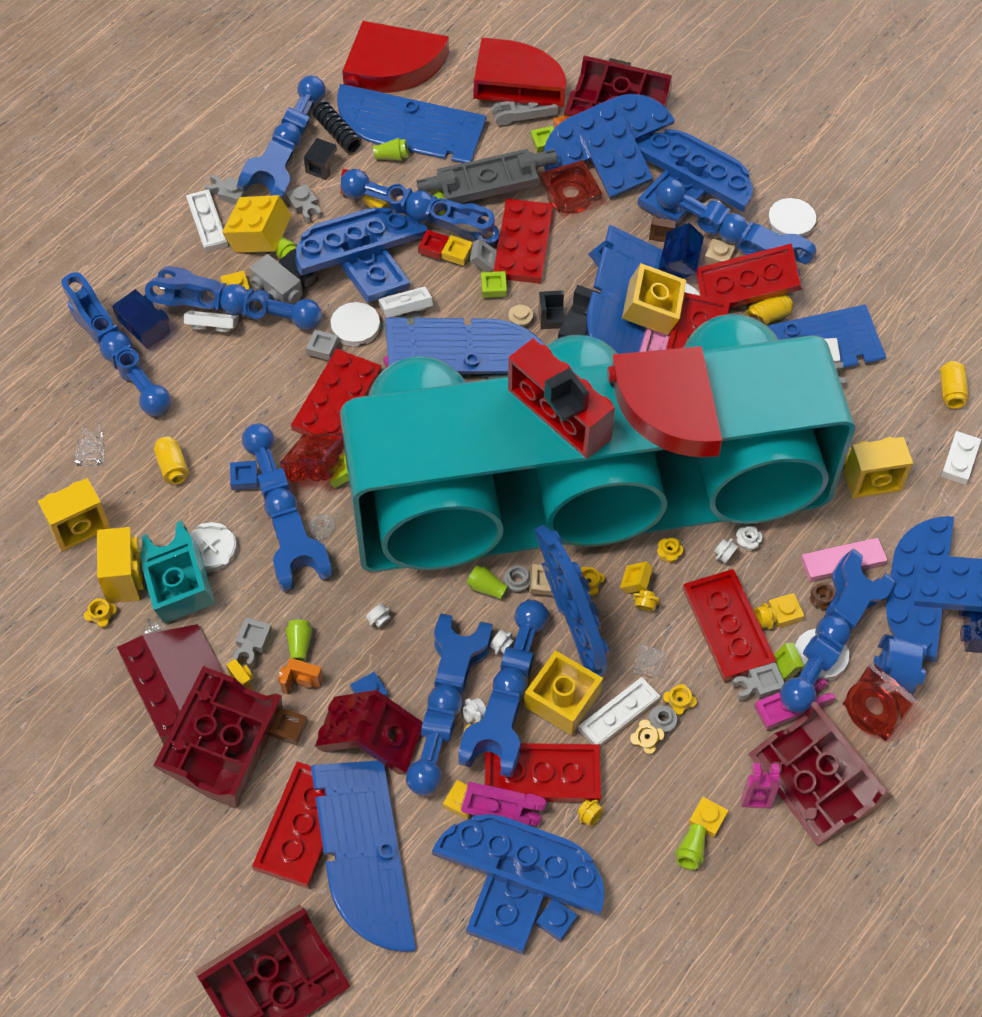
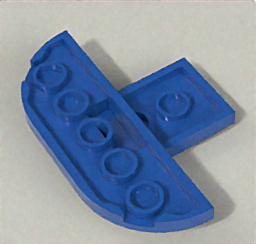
M638 94L621 95L571 116L556 126L546 141L544 151L555 149L558 164L543 166L546 178L550 179L588 161H592L609 199L653 180V176L635 139H640L643 136L674 124L675 120L661 103L650 97Z
M665 129V133H654L652 136L648 134L640 139H635L643 158L665 170L638 198V206L660 218L676 221L677 226L688 215L689 211L680 206L673 209L664 208L658 203L656 189L665 179L679 180L685 187L686 195L699 202L709 193L742 212H745L749 206L753 185L749 178L750 174L746 167L734 157L688 133L677 130Z
M390 208L365 209L318 223L307 229L302 234L296 248V266L300 275H305L340 264L368 303L409 289L410 281L386 249L421 239L429 229L421 221H415L408 214L403 216L399 213H393Z
M954 516L932 518L911 528L896 546L892 562L891 577L895 579V583L887 597L886 614L888 627L893 636L926 643L927 653L924 660L937 662L943 609L982 612V559L950 556Z
M542 525L533 530L545 560L541 565L558 612L566 618L582 666L602 677L607 673L606 654L609 653V648L606 641L600 637L598 631L600 628V622L597 618L599 617V612L594 602L591 601L589 594L590 586L586 578L582 576L579 565L575 561L572 562L562 546V540L556 530L551 531L545 525Z
M484 814L472 816V819L452 825L440 836L432 849V855L487 875L466 929V934L523 955L544 896L601 916L604 902L602 877H600L590 855L580 846L563 837L507 817Z

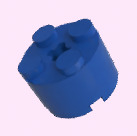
M884 634L877 646L882 648L879 656H874L872 684L876 685L874 688L906 696L913 695L916 686L922 685L925 680L926 671L922 668V661L927 653V644L917 640Z

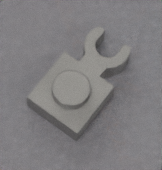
M211 175L210 181L215 185L205 184V190L209 189L211 195L218 194L219 200L235 205L239 197H246L250 190V187L247 191L237 188L238 180L227 177L225 181H222L220 177Z
M307 184L285 192L286 199L295 213L303 212V219L307 224L311 223L309 216L311 214L316 215L318 219L322 218L317 199Z
M245 618L236 639V645L241 648L234 652L233 660L236 658L239 663L242 657H248V668H252L256 661L255 651L263 653L272 631L271 624Z
M774 662L749 670V678L743 676L736 677L732 682V687L743 686L746 689L738 693V700H746L754 692H756L758 699L779 693L784 681Z

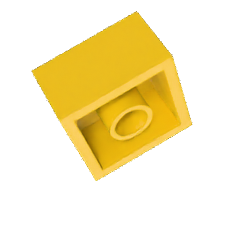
M279 195L239 197L222 234L235 253L276 251L292 215Z
M640 263L629 280L622 319L668 335L680 318L686 280Z
M887 437L879 441H861L853 444L843 472L852 499L903 491L913 461L904 437Z
M88 478L76 481L69 487L56 493H50L43 499L38 500L48 527L61 552L97 536V530L111 529L101 501Z
M130 527L97 530V579L109 604L140 601V590H144L143 574H140L139 568L142 566L138 537H133Z
M555 650L526 690L524 707L572 736L601 694L603 678Z

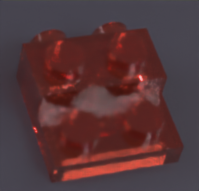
M303 434L280 461L287 480L298 482L311 479L314 482L331 479L342 465L339 455L344 450L343 434Z

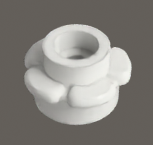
M754 526L741 527L736 533L738 537L737 543L743 550L752 551L762 542V534Z
M732 538L728 542L723 539L714 550L718 554L715 558L716 560L720 559L726 563L738 546L732 542Z
M380 603L365 618L370 622L369 625L371 627L376 625L380 628L391 618L388 614L391 609L390 607L386 608Z
M502 629L494 637L490 648L495 650L496 655L501 652L504 654L506 647L511 648L513 646L512 632L507 633Z
M479 698L473 700L466 699L465 706L462 708L465 720L472 724L481 721L486 711L484 703Z

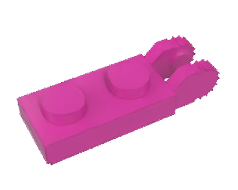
M825 678L816 680L813 686L817 692L827 687L828 683ZM780 692L761 699L754 704V708L766 730L802 717L806 713H794L787 710L781 702ZM829 693L816 698L815 701L824 708L832 704L836 697L833 693Z
M753 763L751 775H748L741 796L742 807L771 808L779 788V764H771L770 772L765 773L762 772L760 763Z
M468 781L461 803V812L471 815H499L527 825L538 826L542 819L541 815L523 808L541 811L545 809L547 802L544 798L533 794L525 795Z

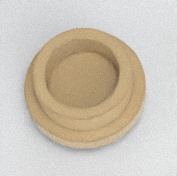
M516 305L509 310L508 318L510 322L525 328L532 322L533 312L528 306Z

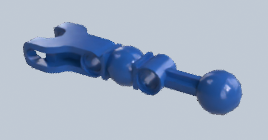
M305 76L300 80L297 87V93L300 98L295 108L288 107L281 124L274 129L272 139L264 154L246 161L236 185L237 188L247 191L253 184H262L269 188L270 196L279 195L283 200L290 182L286 166L293 151L301 144L302 135L310 119L307 113L311 105L323 100L326 94V86L318 76Z
M360 169L346 171L341 177V191L350 199H360L365 195L389 203L390 208L396 213L408 214L415 221L428 220L430 224L434 222L436 226L459 234L471 242L481 239L493 247L499 241L500 233L495 225V216L488 208L470 203L460 204L443 198L437 199L436 196L432 197L425 191L417 190L413 192L412 188L406 189L401 184H392L389 187L370 182L367 174ZM403 196L401 200L393 201L396 197ZM440 211H447L446 214L442 216L437 215ZM483 216H486V217H488L489 219H488V221H486V220L483 219L482 217H483ZM493 232V236L489 239H484L481 236V233Z
M665 179L657 186L656 198L662 207L673 209L680 206L699 217L697 223L703 231L713 233L714 236L719 232L720 237L725 242L731 244L738 243L736 248L741 249L746 255L792 243L797 262L809 263L816 255V246L801 235H779L762 225L754 224L753 221L748 225L747 220L742 215L736 213L729 214L730 209L726 208L721 202L711 201L706 206L686 195L685 187L679 180Z
M166 266L162 268L158 276L151 279L145 286V294L150 301L168 306L190 305L205 309L215 307V310L218 311L222 308L224 312L230 315L242 313V316L248 315L253 319H259L265 314L292 319L295 326L302 330L316 328L322 319L320 306L311 299H302L295 304L272 300L271 295L264 290L254 291V289L250 288L247 291L245 287L239 284H221L219 281L196 276L189 270L178 267ZM165 274H170L173 278H165ZM153 286L160 287L165 293L162 295L156 294L153 291ZM206 290L211 291L215 298L208 296ZM254 301H259L263 308L257 307Z
M78 272L66 275L62 279L64 293L69 299L68 307L71 315L88 332L94 342L99 345L103 358L113 362V366L116 370L118 369L120 377L123 380L132 381L141 393L139 405L142 411L154 417L164 415L171 406L172 397L169 391L161 385L152 384L142 371L139 356L133 350L130 339L124 333L119 332L116 325H113L111 317L98 300L93 288L85 277ZM77 282L82 286L79 291L74 292L69 285Z
M256 423L246 427L242 434V445L248 453L256 456L262 473L257 475V479L265 500L264 510L272 519L280 545L273 558L274 570L280 588L283 592L294 588L292 575L301 566L314 568L322 580L332 577V570L326 548L321 542L307 536L297 510V499L289 489L283 468L277 469L270 451L275 441L274 434L268 426Z
M854 548L840 559L832 572L836 593L825 615L816 626L815 636L810 639V642L803 651V655L808 658L807 663L799 677L788 679L781 687V702L791 712L803 713L810 709L817 696L813 685L822 669L826 672L836 663L844 646L850 640V630L855 628L865 609L873 607L879 601L887 598L894 586L895 579L887 573L874 581L867 579L861 570L863 555Z
M526 600L520 603L515 610L514 619L519 627L514 647H506L500 671L493 680V691L483 719L470 725L463 733L458 752L459 765L471 767L479 754L493 752L501 759V775L512 778L520 758V741L513 729L520 708V700L528 689L527 681L533 665L534 653L529 651L534 635L542 631L549 621L547 608L542 602L537 600Z
M441 613L434 630V647L441 660L434 682L435 688L432 689L427 698L428 707L422 724L421 737H426L421 758L412 763L406 773L408 787L419 796H429L435 793L442 783V773L437 766L443 741L450 742L455 717L463 705L462 695L471 667L482 662L488 656L492 639L493 624L480 622L475 633L469 636H460L453 631L452 615Z

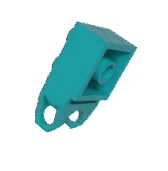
M182 520L176 522L175 537L166 546H155L148 534L142 535L141 565L153 610L164 624L216 604L200 549L190 536Z

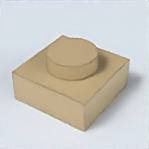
M712 239L705 254L704 262L714 264L731 259L735 252V245Z
M533 564L530 570L529 593L553 596L542 565Z

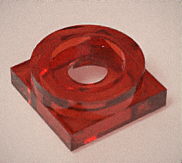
M584 160L540 173V181L547 192L548 202L553 203V208L558 213H579L586 210L592 202L602 199V192ZM573 186L578 189L579 193L575 197H567L562 191L565 187Z
M873 662L866 668L857 683L849 689L846 699L842 704L847 708V712L855 725L869 734L879 735L886 742L894 734L918 699ZM869 697H875L880 700L883 705L881 714H874L868 709L866 702Z

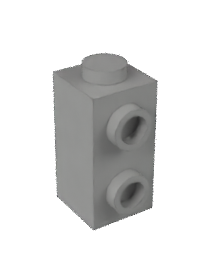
M268 254L249 267L252 286L256 290L268 292L272 300L295 304L303 296L301 280Z

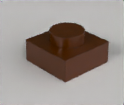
M652 217L649 240L673 244L676 221Z
M280 708L270 729V736L297 746L308 722L307 716Z

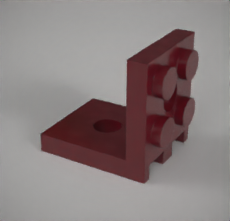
M378 690L335 696L328 706V713L324 724L318 731L315 747L322 752L359 747L397 774H406L421 734L423 722ZM390 728L393 729L395 734L393 742L389 738Z

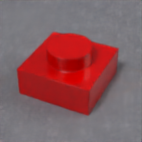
M427 230L418 246V253L441 260V252L450 237Z

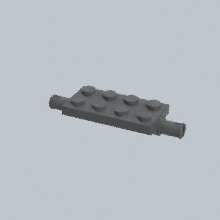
M528 149L439 168L437 169V176L417 179V187L419 191L427 193L440 190L443 192L445 199L457 203L539 186V179L536 173L537 168L558 164L555 149L535 154L534 152H529Z

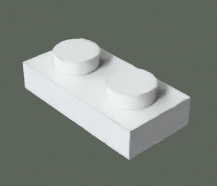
M426 287L378 299L380 308L386 318H396L404 313L422 311L427 307L433 306L432 297Z
M190 310L184 314V324H191L193 329H206V326L216 327V331L229 332L231 328L233 329L238 325L239 315Z
M956 431L941 477L966 485L981 439Z

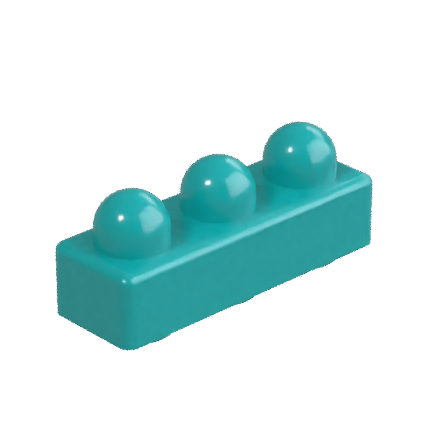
M725 314L709 319L696 328L684 345V348L702 346L722 438L719 456L694 457L670 452L649 442L633 429L619 408L613 383H608L607 366L612 364V355L618 353L604 341L587 335L564 336L548 343L546 346L561 362H566L576 375L581 379H586L596 392L602 397H607L615 407L612 439L588 459L508 391V377L466 383L452 366L432 357L412 356L394 362L379 374L368 396L357 397L347 401L340 411L361 567L370 572L402 568L418 570L445 569L466 564L480 557L540 549L533 529L545 525L551 531L556 530L561 537L562 545L591 547L618 543L643 533L726 521L740 524L761 523L776 520L797 511L819 508L829 503L834 496L855 432V424L827 341L819 336L779 340L767 325L753 317L742 314Z

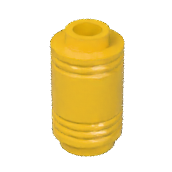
M785 294L764 299L751 305L746 311V316L756 314L758 317H762L765 325H769L789 316L792 313L793 302Z
M947 362L940 368L942 399L948 408H962L969 399L966 369L959 362Z
M163 437L157 440L153 451L164 481L174 485L182 483L188 477L189 470L178 441L172 437Z

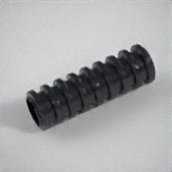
M321 100L313 106L311 111L313 117L316 118L346 153H353L360 147L362 143L360 136L353 131L326 100Z

